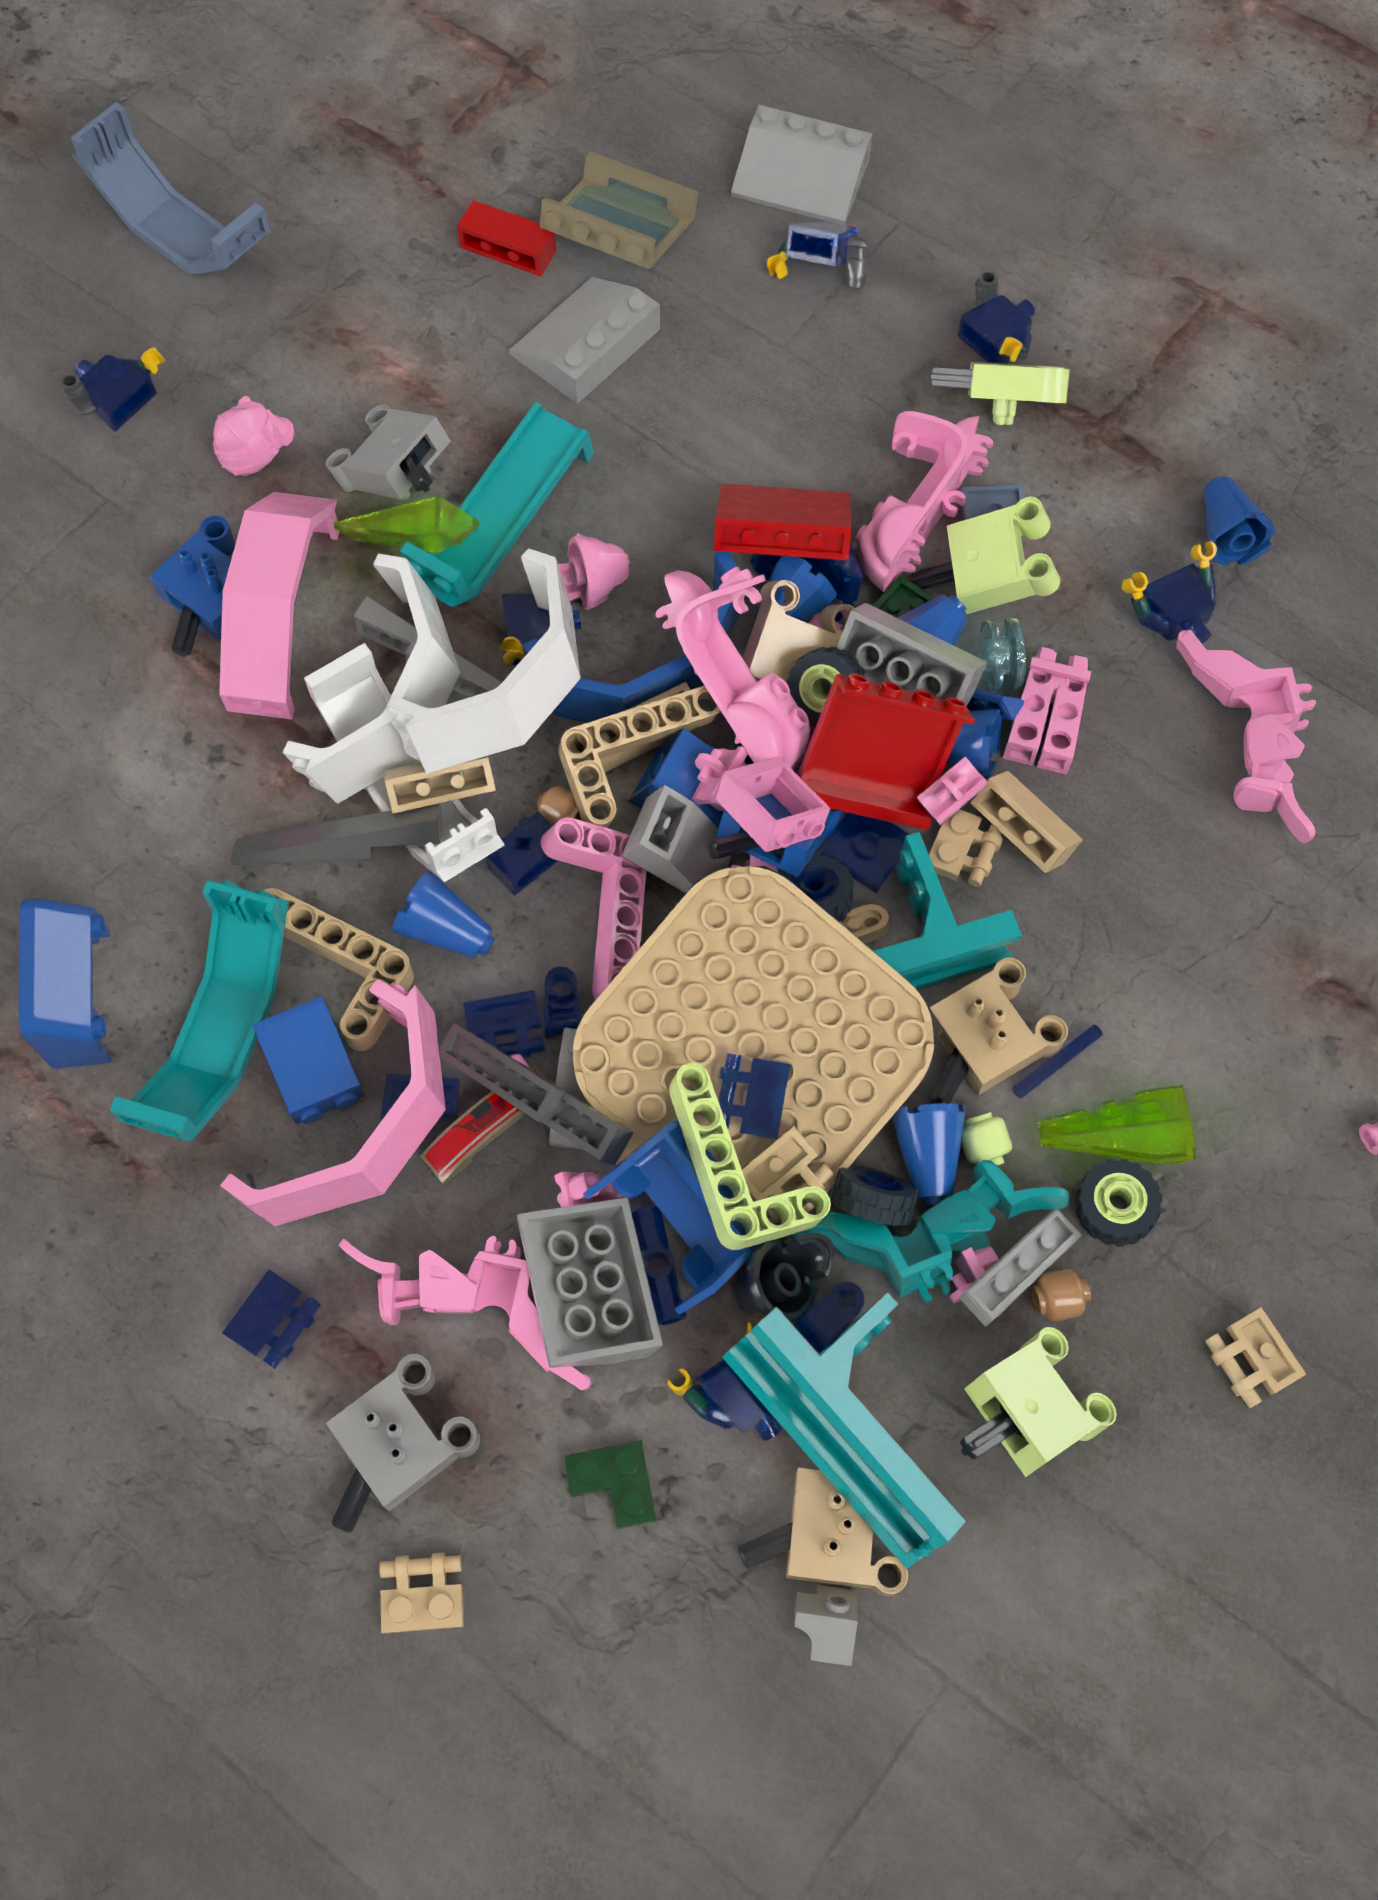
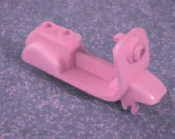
M904 411L897 416L893 431L892 449L908 458L924 460L934 465L907 503L890 495L885 503H878L872 514L870 524L868 526L863 525L856 535L855 543L858 544L857 555L860 565L869 580L881 591L885 592L902 572L914 573L916 571V567L913 564H921V558L918 555L920 552L919 548L921 546L924 547L926 538L942 515L945 514L953 518L956 516L958 508L951 505V502L958 503L961 506L964 505L966 496L957 490L967 474L981 476L983 473L981 467H988L989 462L984 456H987L988 453L986 448L993 447V440L987 436L976 434L980 416L966 418L959 421L956 425L947 420L915 411Z
M735 567L720 578L723 583L719 586L718 590L713 592L701 578L690 572L677 570L666 574L664 578L665 585L672 603L660 607L656 611V618L668 615V620L663 623V628L676 627L677 637L684 653L695 669L694 673L698 674L735 732V743H742L754 763L779 756L795 771L802 761L809 743L810 727L808 716L797 706L790 695L789 686L778 675L772 673L763 677L758 682L756 681L718 620V608L733 602V607L739 614L748 611L749 609L744 602L745 595L750 598L753 604L762 600L761 594L752 586L766 581L764 574L753 577L749 569L741 571L739 567Z

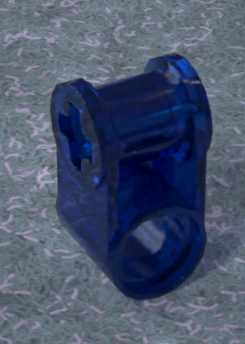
M555 967L547 973L544 982V1027L546 1039L552 1038L556 1034H563L564 1028L578 1029L581 1022V1006L579 1004L576 975L567 967ZM559 982H567L571 985L570 989L564 993H557L552 988Z
M841 1282L819 1302L811 1306L793 1326L820 1354L858 1316L864 1305L863 1291L855 1283ZM839 1295L844 1298L851 1295L854 1298L851 1304L853 1309L849 1306L841 1309L838 1306L840 1301Z

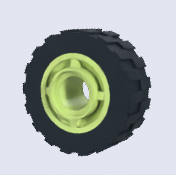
M833 646L829 648L821 647L800 657L795 662V666L791 667L789 671L790 676L786 683L789 686L790 695L797 706L806 713L810 724L817 725L828 694L821 687L822 678L827 679L832 685L836 674L849 676L855 673L864 676L863 667H860L859 661L856 657H852L849 654L850 652L839 650L838 647Z
M1109 1159L1105 1163H1098L1093 1167L1092 1171L1086 1173L1079 1186L1075 1199L1077 1218H1080L1083 1229H1086L1095 1240L1097 1238L1103 1241V1244H1115L1116 1247L1129 1243L1130 1245L1135 1244L1140 1238L1144 1239L1149 1234L1161 1214L1162 1208L1160 1206L1163 1198L1159 1192L1160 1186L1152 1178V1174L1148 1170H1144L1136 1162L1131 1163L1127 1159L1115 1161L1114 1159ZM1112 1196L1123 1198L1127 1203V1208L1118 1209L1114 1207L1109 1198Z

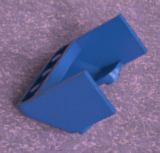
M42 898L24 899L20 904L19 1025L24 1039L52 1069L111 1063V1055L101 1044V1038L106 1036V1022L104 1016H98L97 1011L93 1007L92 944H98L100 938L110 937V930L105 924L103 915H99L95 908Z
M678 1120L671 1121L583 1193L589 1199L609 1183L612 1184L619 1194L626 1198H635L645 1191L691 1250L682 1259V1271L694 1290L674 1309L678 1315L714 1294L749 1259L760 1245L757 1244L740 1250H731L720 1243ZM708 1149L705 1150L707 1157L711 1161L717 1162ZM717 1186L720 1195L724 1198H734L733 1192L728 1186ZM730 1221V1227L735 1234L740 1236L746 1235V1230L740 1222Z

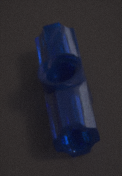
M651 1206L637 1209L631 1214L658 1326L678 1323L683 1319H687V1313L685 1311L678 1315L674 1310L683 1301L662 1212L658 1207ZM660 1258L667 1262L668 1267L662 1273H653L647 1268V1265L651 1260Z

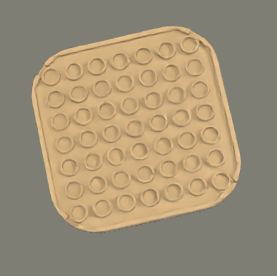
M759 867L726 868L703 878L687 892L584 1014L573 1042L574 1073L580 1090L591 1106L632 1131L633 1135L630 1140L639 1147L668 1123L678 1120L670 1097V1084L682 1065L687 1063L700 1064L707 1070L741 1168L794 1125L818 1154L807 1166L814 1173L826 1163L835 1174L823 1184L825 1186L823 1190L828 1192L835 1184L839 1168H849L922 1081L933 1055V1026L928 1007L919 992L904 977L793 883L775 872ZM688 1079L681 1080L686 1089L691 1091L697 1090V1086L693 1081ZM701 1114L693 1115L696 1123L701 1126H709V1121L705 1116ZM708 1149L715 1160L721 1162L719 1153ZM797 1173L781 1187L785 1192H790L801 1184L804 1179ZM750 1193L752 1201H757L754 1198V1196ZM808 1201L802 1202V1207L807 1213L814 1208L812 1203ZM766 1211L767 1219L772 1224L781 1225V1220L776 1223Z

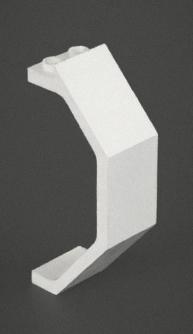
M529 548L521 556L537 606L549 611L550 627L497 688L438 708H425L397 696H394L386 705L393 719V726L399 732L404 743V750L412 758L420 759L426 774L524 745L581 679L572 607L556 557Z
M378 553L373 566L400 600L409 603L418 634L417 642L389 702L394 696H397L425 708L444 706L457 681L460 670L435 595L406 558ZM387 706L378 718L330 747L317 748L288 741L282 752L293 763L292 768L304 774L309 779V784L312 787L326 792L337 804L383 778L384 770L402 767L414 760L404 750V743L399 732L393 726V719Z
M365 643L304 678L311 698L337 742L378 718L384 712L391 697L376 669L372 652ZM414 759L411 762L405 764L404 766L420 763L421 761L420 759ZM384 777L365 788L381 812L392 810ZM459 799L440 803L443 822L440 844L429 842L428 844L405 846L414 858L443 882H446L505 844L497 835L495 820L487 808L480 811L481 819L478 820L465 809Z

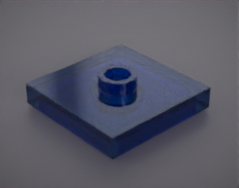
M847 813L819 855L825 854L829 855L830 858L840 860L841 864L848 867L849 874H852L853 879L877 894L900 860V850L903 849L905 837L910 834L892 822Z

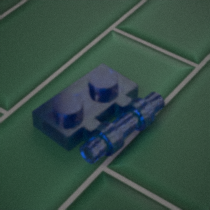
M535 990L463 1003L467 1029L509 1056L520 1054L523 1058L532 1057L531 1053L545 1051L543 1036L529 1039L527 1033L528 1030L541 1028ZM511 1033L517 1034L518 1041L496 1045L495 1036Z
M727 1053L725 1066L720 1067L719 1078L722 1079L718 1102L728 1130L731 1116L742 1118L740 1133L777 1139L791 1064L753 1057L751 1071L747 1072L739 1070L742 1055ZM737 1082L748 1084L744 1105L733 1103Z
M268 1269L222 1334L255 1357L264 1344L268 1345L271 1349L263 1359V1362L276 1369L284 1357L288 1359L294 1348L292 1345L304 1328L309 1329L315 1321L313 1316L321 1304L309 1296L301 1308L296 1307L293 1304L302 1292ZM285 1315L292 1319L280 1337L275 1336L273 1332Z

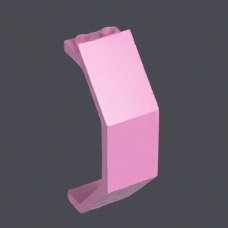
M272 492L244 511L224 584L222 599L219 695L226 711L293 719L295 706L290 695L294 603L313 532L329 533L331 539H338L340 527L335 513L337 499Z
M377 979L369 989L371 994L379 998L377 1002L380 1006L390 1012L388 1014L389 1018L408 1029L411 1080L358 1154L346 1163L261 1190L253 1189L232 1174H229L220 1185L222 1188L273 1226L383 1195L446 1110L435 1012L416 985L408 992L395 982H392L389 986Z

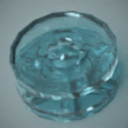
M1015 617L1006 618L1003 620L1001 633L993 619L983 621L980 628L979 653L980 659L987 662L982 673L986 688L989 691L1001 689L1004 677L1011 689L1022 687L1026 672V653L1019 621Z

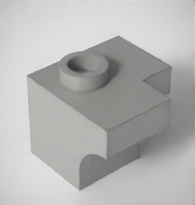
M817 1585L816 1594L797 1592L794 1627L805 1631L811 1639L810 1660L852 1666L858 1624L857 1590Z

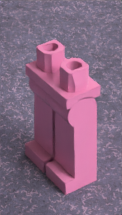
M1041 647L1036 657L1031 659L1024 682L1026 684L1021 700H1024V705L1015 717L1003 759L1033 766L1049 705L1053 704L1037 767L1067 775L1074 758L1086 687L1092 671H1088V659L1085 657L1070 656L1068 664L1064 665L1055 662L1057 653L1053 649Z

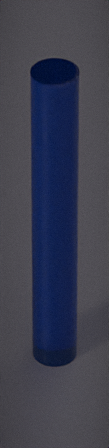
M1095 1024L1089 1027L1014 1085L1012 1090L1015 1095L1020 1099L1026 1096L1102 1037L1101 1029Z

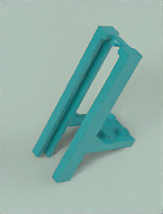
M920 832L907 835L903 849L900 850L899 865H896V873L900 884L907 886L910 894L908 896L910 910L913 916L918 915L922 924L921 935L918 938L874 950L873 952L904 977L916 990L991 969L1001 959L1013 958L1006 945L1020 941L1022 934L1012 910L957 926Z
M886 1293L847 1327L820 1354L812 1348L776 1307L722 1358L906 1569L923 1556L928 1557L933 1548L937 1550L949 1542L966 1521L848 1388L852 1358L870 1343L869 1340L873 1336L869 1332L875 1337L892 1322L887 1315L898 1303L889 1293Z

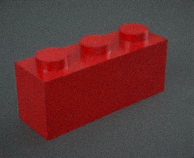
M474 200L457 225L460 248L542 277L557 251L555 233L540 228L539 223Z

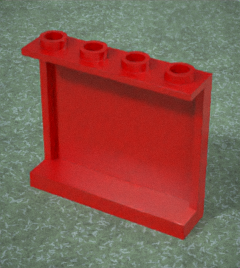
M721 483L715 521L714 551L848 560L852 528L850 492Z
M855 673L849 676L836 674L797 775L830 809L928 830L933 818L917 797L940 778L963 723L973 725L975 719L968 710L966 703L957 698L948 697L946 700L935 698L931 693L921 689L911 692L903 690L899 685L884 681L882 684L870 682L866 677Z

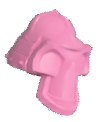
M244 396L239 400L237 406H233L230 410L217 416L213 431L214 454L222 465L221 467L235 476H248L259 472L273 460L283 445L288 446L292 442L295 434L293 424L287 418L273 414L269 409L266 410L262 404L253 402L248 396Z
M578 533L569 540L567 552L569 563L558 564L569 600L572 601L580 598L583 603L582 607L585 610H589L604 603L609 598L608 595L613 588L627 579L630 560L621 547Z

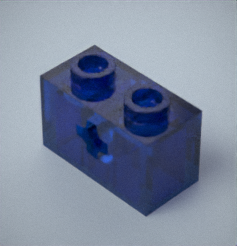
M538 811L530 818L524 817L510 834L500 838L505 845L485 857L487 868L514 896L559 861L548 857L541 847L542 835L552 825Z

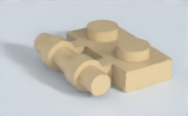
M960 809L942 823L929 854L936 874L957 881L960 871L963 870L971 873L968 883L974 887H980L984 877H988L992 869L990 862L994 852L998 851L1003 842L1002 832L992 823L987 832L980 831L978 828L982 820L981 817ZM972 844L981 847L978 857L967 856Z
M794 1125L741 1168L749 1192L757 1201L768 1198L770 1195L776 1196L786 1193L781 1186L797 1173L801 1175L804 1181L792 1191L808 1186L824 1189L825 1186L823 1184L835 1175L826 1163L814 1173L807 1166L818 1154ZM767 1211L776 1223L781 1220L777 1213Z
M1262 1307L1226 1328L1234 1340L1230 1345L1226 1346L1218 1333L1205 1341L1213 1353L1210 1356L1216 1366L1221 1365L1233 1384L1230 1388L1236 1397H1242L1249 1409L1262 1402V1399L1254 1389L1258 1384L1262 1383L1270 1396L1307 1375ZM1241 1352L1254 1370V1373L1246 1377L1234 1356Z
M445 1552L432 1553L430 1558L409 1559V1555L396 1556L393 1561H381L380 1578L396 1577L397 1589L380 1591L381 1633L389 1634L464 1627L463 1585H447L446 1573L462 1571L461 1555L445 1556ZM432 1574L433 1586L411 1588L410 1576Z

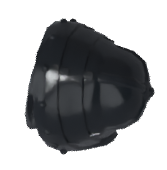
M805 1233L798 1235L789 1244L780 1241L779 1238L760 1243L744 1265L742 1272L738 1275L736 1284L738 1307L742 1311L744 1310L750 1315H756L761 1319L777 1307L791 1324L799 1317H803L804 1313L812 1306L816 1299L815 1295L818 1293L813 1280L828 1277L833 1268L835 1251L831 1240L820 1233Z

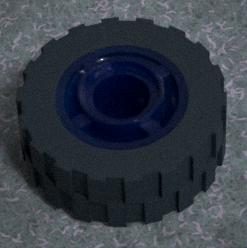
M814 854L798 877L781 869L779 870L780 874L791 879L797 888L836 921L843 922L847 918L848 912H851L853 877L852 874H849L848 867L841 864L840 860L830 858L829 855Z
M850 1165L848 1169L839 1168L830 1198L840 1209L854 1216L879 1224L904 1226L911 1222L919 1192L911 1183L890 1173L874 1168Z

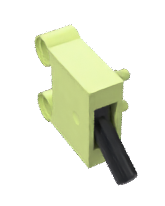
M971 362L970 369L934 367L929 375V379L933 386L968 389V395L971 398L994 399L992 413L995 425H1012L1016 414L1017 400L1066 403L1070 369L1052 366Z

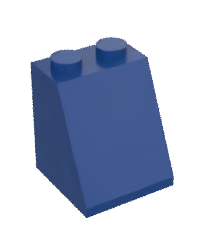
M683 728L658 747L628 802L642 808L648 796L666 785L693 801L719 829L724 811H718L710 804L698 805L692 799L701 782L697 778L701 771L696 767L695 760L701 753L710 755L714 748Z
M323 996L252 1024L288 1111L296 1125L302 1122L304 1124L313 1123L321 1119L324 1115L323 1113L335 1108H349L356 1104L359 1098L365 1096Z

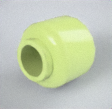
M991 1112L964 1120L965 1126L963 1127L961 1144L968 1162L977 1164L981 1160H991L996 1165L1005 1163L1003 1155L1012 1150V1143L1004 1120L1000 1117H993Z

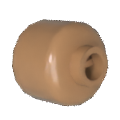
M556 785L539 797L537 802L538 818L544 827L550 829L555 823L565 817L582 821L571 789Z
M1064 1268L1042 1273L1036 1279V1285L1031 1286V1298L1036 1313L1055 1323L1083 1315L1086 1301L1091 1300V1291L1085 1278L1080 1279L1074 1270Z

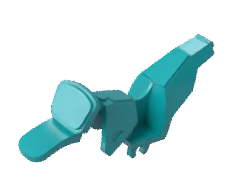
M981 1160L973 1168L975 1184L968 1191L963 1190L951 1197H947L926 1211L921 1216V1220L917 1223L915 1230L907 1236L895 1237L891 1235L884 1224L868 1221L852 1214L828 1212L815 1227L788 1236L791 1239H795L798 1235L805 1233L823 1234L831 1240L834 1249L845 1260L882 1271L887 1276L899 1299L918 1291L921 1299L926 1303H930L932 1296L928 1293L927 1289L933 1288L935 1284L941 1287L944 1296L949 1294L950 1285L948 1281H951L953 1277V1270L950 1266L952 1252L961 1253L970 1247L973 1251L989 1247L990 1240L984 1231H990L996 1221L995 1217L989 1212L990 1209L996 1207L1007 1219L1031 1210L1062 1209L1069 1203V1193L1065 1189L1056 1187L1030 1188L1014 1192L1012 1181L991 1160Z

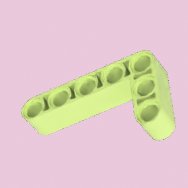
M697 1063L682 1065L670 1084V1097L720 1243L728 1249L740 1250L815 1227L828 1214L831 1207L830 1198L822 1188L808 1186L762 1200L752 1201L707 1070ZM688 1079L693 1081L697 1086V1090L691 1091L686 1089L681 1080ZM701 1114L705 1116L709 1121V1126H701L696 1123L693 1115ZM712 1149L718 1152L721 1162L711 1161L707 1157L705 1150ZM717 1186H728L732 1190L734 1198H724L720 1195ZM802 1201L812 1203L816 1208V1215H811L804 1211ZM766 1211L777 1213L781 1218V1225L772 1224L767 1219ZM730 1221L740 1222L746 1230V1235L740 1236L735 1234L730 1227Z

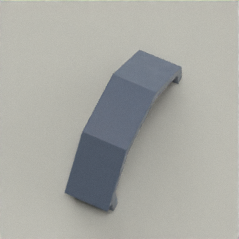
M117 102L71 137L75 152L71 156L129 230L188 275L226 269L270 232L265 210L256 202L225 227L178 193L134 137L125 108Z

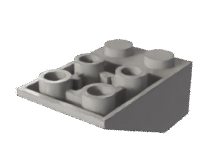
M666 785L646 798L622 854L626 859L686 894L697 880L719 870L726 869L732 855L720 859H712L710 857L707 845L709 841L717 839L718 828L693 801Z

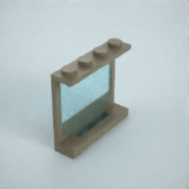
M590 152L585 157L583 180L561 202L546 197L542 199L540 228L650 269L695 219L699 192Z

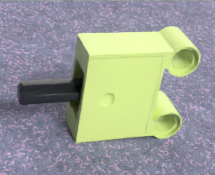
M1025 497L1016 505L947 525L952 562L912 573L909 577L910 582L925 590L955 581L957 598L967 608L965 610L966 614L1033 595L1048 596L1054 593L1060 585V577L1051 558L1047 554L1037 553L1025 560L1021 540L1023 535L1027 539L1035 540L1044 537L1048 533L1051 522L1041 501L1036 497Z
M1046 1327L1024 1343L1019 1351L984 1372L964 1388L987 1422L961 1439V1452L964 1456L968 1455L971 1459L975 1460L1002 1443L1024 1476L1027 1477L1077 1441L1091 1440L1111 1426L1116 1420V1408L1112 1401L1102 1393H1092L1081 1402L1076 1400L1053 1368L1054 1365L1068 1354V1342L1059 1330Z

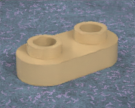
M868 904L852 909L850 913L848 912L847 918L839 923L862 943L866 944L880 939L887 934L889 930V915L883 907Z

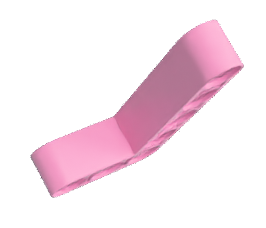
M565 817L560 819L542 835L541 847L544 853L552 859L603 873L592 993L596 1000L640 949L646 870L622 856L630 837L629 834ZM617 917L621 919L623 925L619 922ZM614 949L619 953L620 958L616 955Z

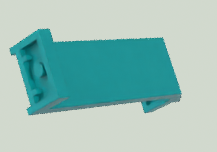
M537 402L533 404L429 551L425 552L408 541L399 551L402 557L406 558L435 595V598L454 608L479 595L574 459L579 458L586 463L591 459L594 450L589 432L584 428L581 430L541 407V404Z

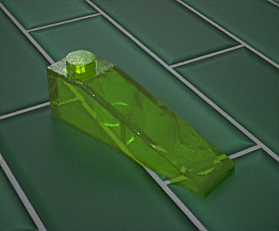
M440 496L334 522V529L356 541L401 548L408 541L429 553H441L446 548L458 546L479 527L477 519Z
M1183 1085L1134 1093L1135 1100L1118 1105L1114 1099L1102 1103L1103 1107L1091 1113L1085 1110H1076L1038 1121L1041 1146L1157 1164H1181L1187 1160L1197 1159L1192 1118Z

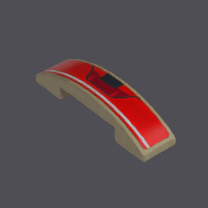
M535 1065L530 1067V1069L545 1077ZM492 1091L445 1129L420 1157L444 1185L471 1164V1158L526 1113Z

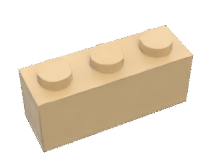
M488 756L428 774L425 773L421 762L384 770V781L393 814L496 791Z
M1009 771L989 778L987 781L988 785L970 803L1044 873L1063 865L1083 841L1078 834Z

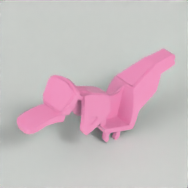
M1191 630L1181 631L1178 635L1176 648L1191 668L1192 674L1224 706L1230 708H1250L1251 718L1244 730V760L1250 777L1243 778L1235 786L1233 796L1235 804L1238 808L1247 811L1268 812L1277 808L1291 833L1300 842L1308 843L1315 836V828L1295 799L1293 786L1290 783L1294 773L1284 759L1298 758L1304 749V744L1294 733L1308 726L1309 721L1307 719L1299 721L1303 711L1312 710L1315 707L1316 701H1303L1299 695L1301 693H1310L1312 686L1307 683L1296 685L1292 667L1261 669L1232 650H1207Z
M495 1236L489 1237L486 1242L485 1251H479L475 1256L468 1274L459 1272L436 1253L428 1250L419 1256V1279L401 1281V1267L397 1264L370 1258L345 1239L339 1243V1246L352 1258L382 1275L381 1279L378 1280L380 1315L385 1323L398 1325L401 1310L422 1307L423 1311L430 1313L473 1314V1312L480 1311L487 1306H498L503 1308L510 1317L509 1332L546 1372L552 1371L582 1391H586L591 1387L592 1381L590 1377L580 1373L572 1366L549 1368L526 1260H521L522 1250L514 1240L509 1241V1249L506 1253L499 1254V1250L502 1247L501 1242L497 1241Z

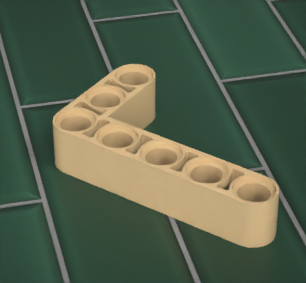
M705 686L570 728L563 734L558 753L582 821L608 828L616 814V803L600 761L601 758L675 735L683 728L688 731L709 724L717 717L720 709ZM706 699L710 701L713 705V711L706 712L700 709L697 700ZM668 709L676 710L681 715V721H670L666 717L665 711ZM637 719L644 720L649 726V731L638 732L633 727L632 721ZM610 730L615 733L617 741L607 743L601 739L599 732ZM570 740L579 741L582 743L584 751L579 754L572 753L568 750L566 743ZM585 772L590 773L594 776L596 784L590 787L584 786L580 783L578 775ZM594 805L603 806L607 811L608 817L602 820L594 818L590 813V807Z
M268 888L263 890L276 898L289 901L284 930L285 938L366 978L340 1020V1029L348 1046L353 1050L366 1051L376 1043L391 1018L388 1016L390 1012L382 1008L380 1004H369L370 1000L375 997L370 993L369 989L379 979L389 986L392 982H395L408 991L414 979V972L407 954L279 889ZM303 921H312L311 924L304 929L297 928V926ZM333 936H342L341 940L335 944L327 943ZM363 951H373L372 955L367 959L357 958ZM394 966L404 967L396 975L388 974V971ZM358 1025L367 1026L366 1030L360 1035L350 1034L352 1029Z

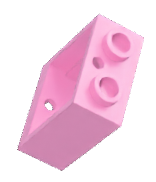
M779 756L724 771L716 796L719 804L765 852L782 847L785 848L791 844L820 836L825 828V822L830 811V807ZM772 794L792 816L775 820L756 798Z

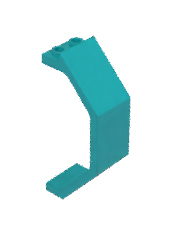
M207 880L202 891L212 911L205 971L170 1057L131 1101L115 1096L109 1110L119 1122L187 1142H191L238 1088L258 1039L252 1024L266 1019L276 993L289 901L276 898L266 891L247 890L225 880L220 883Z

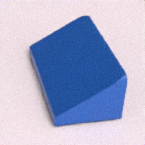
M976 688L967 708L972 711L1000 709L999 715L1003 719L1011 721L1015 719L1021 710L1024 700Z

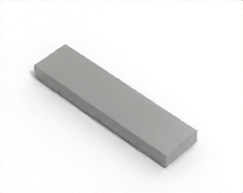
M1058 1209L1052 1210L959 1298L986 1327L1082 1235Z

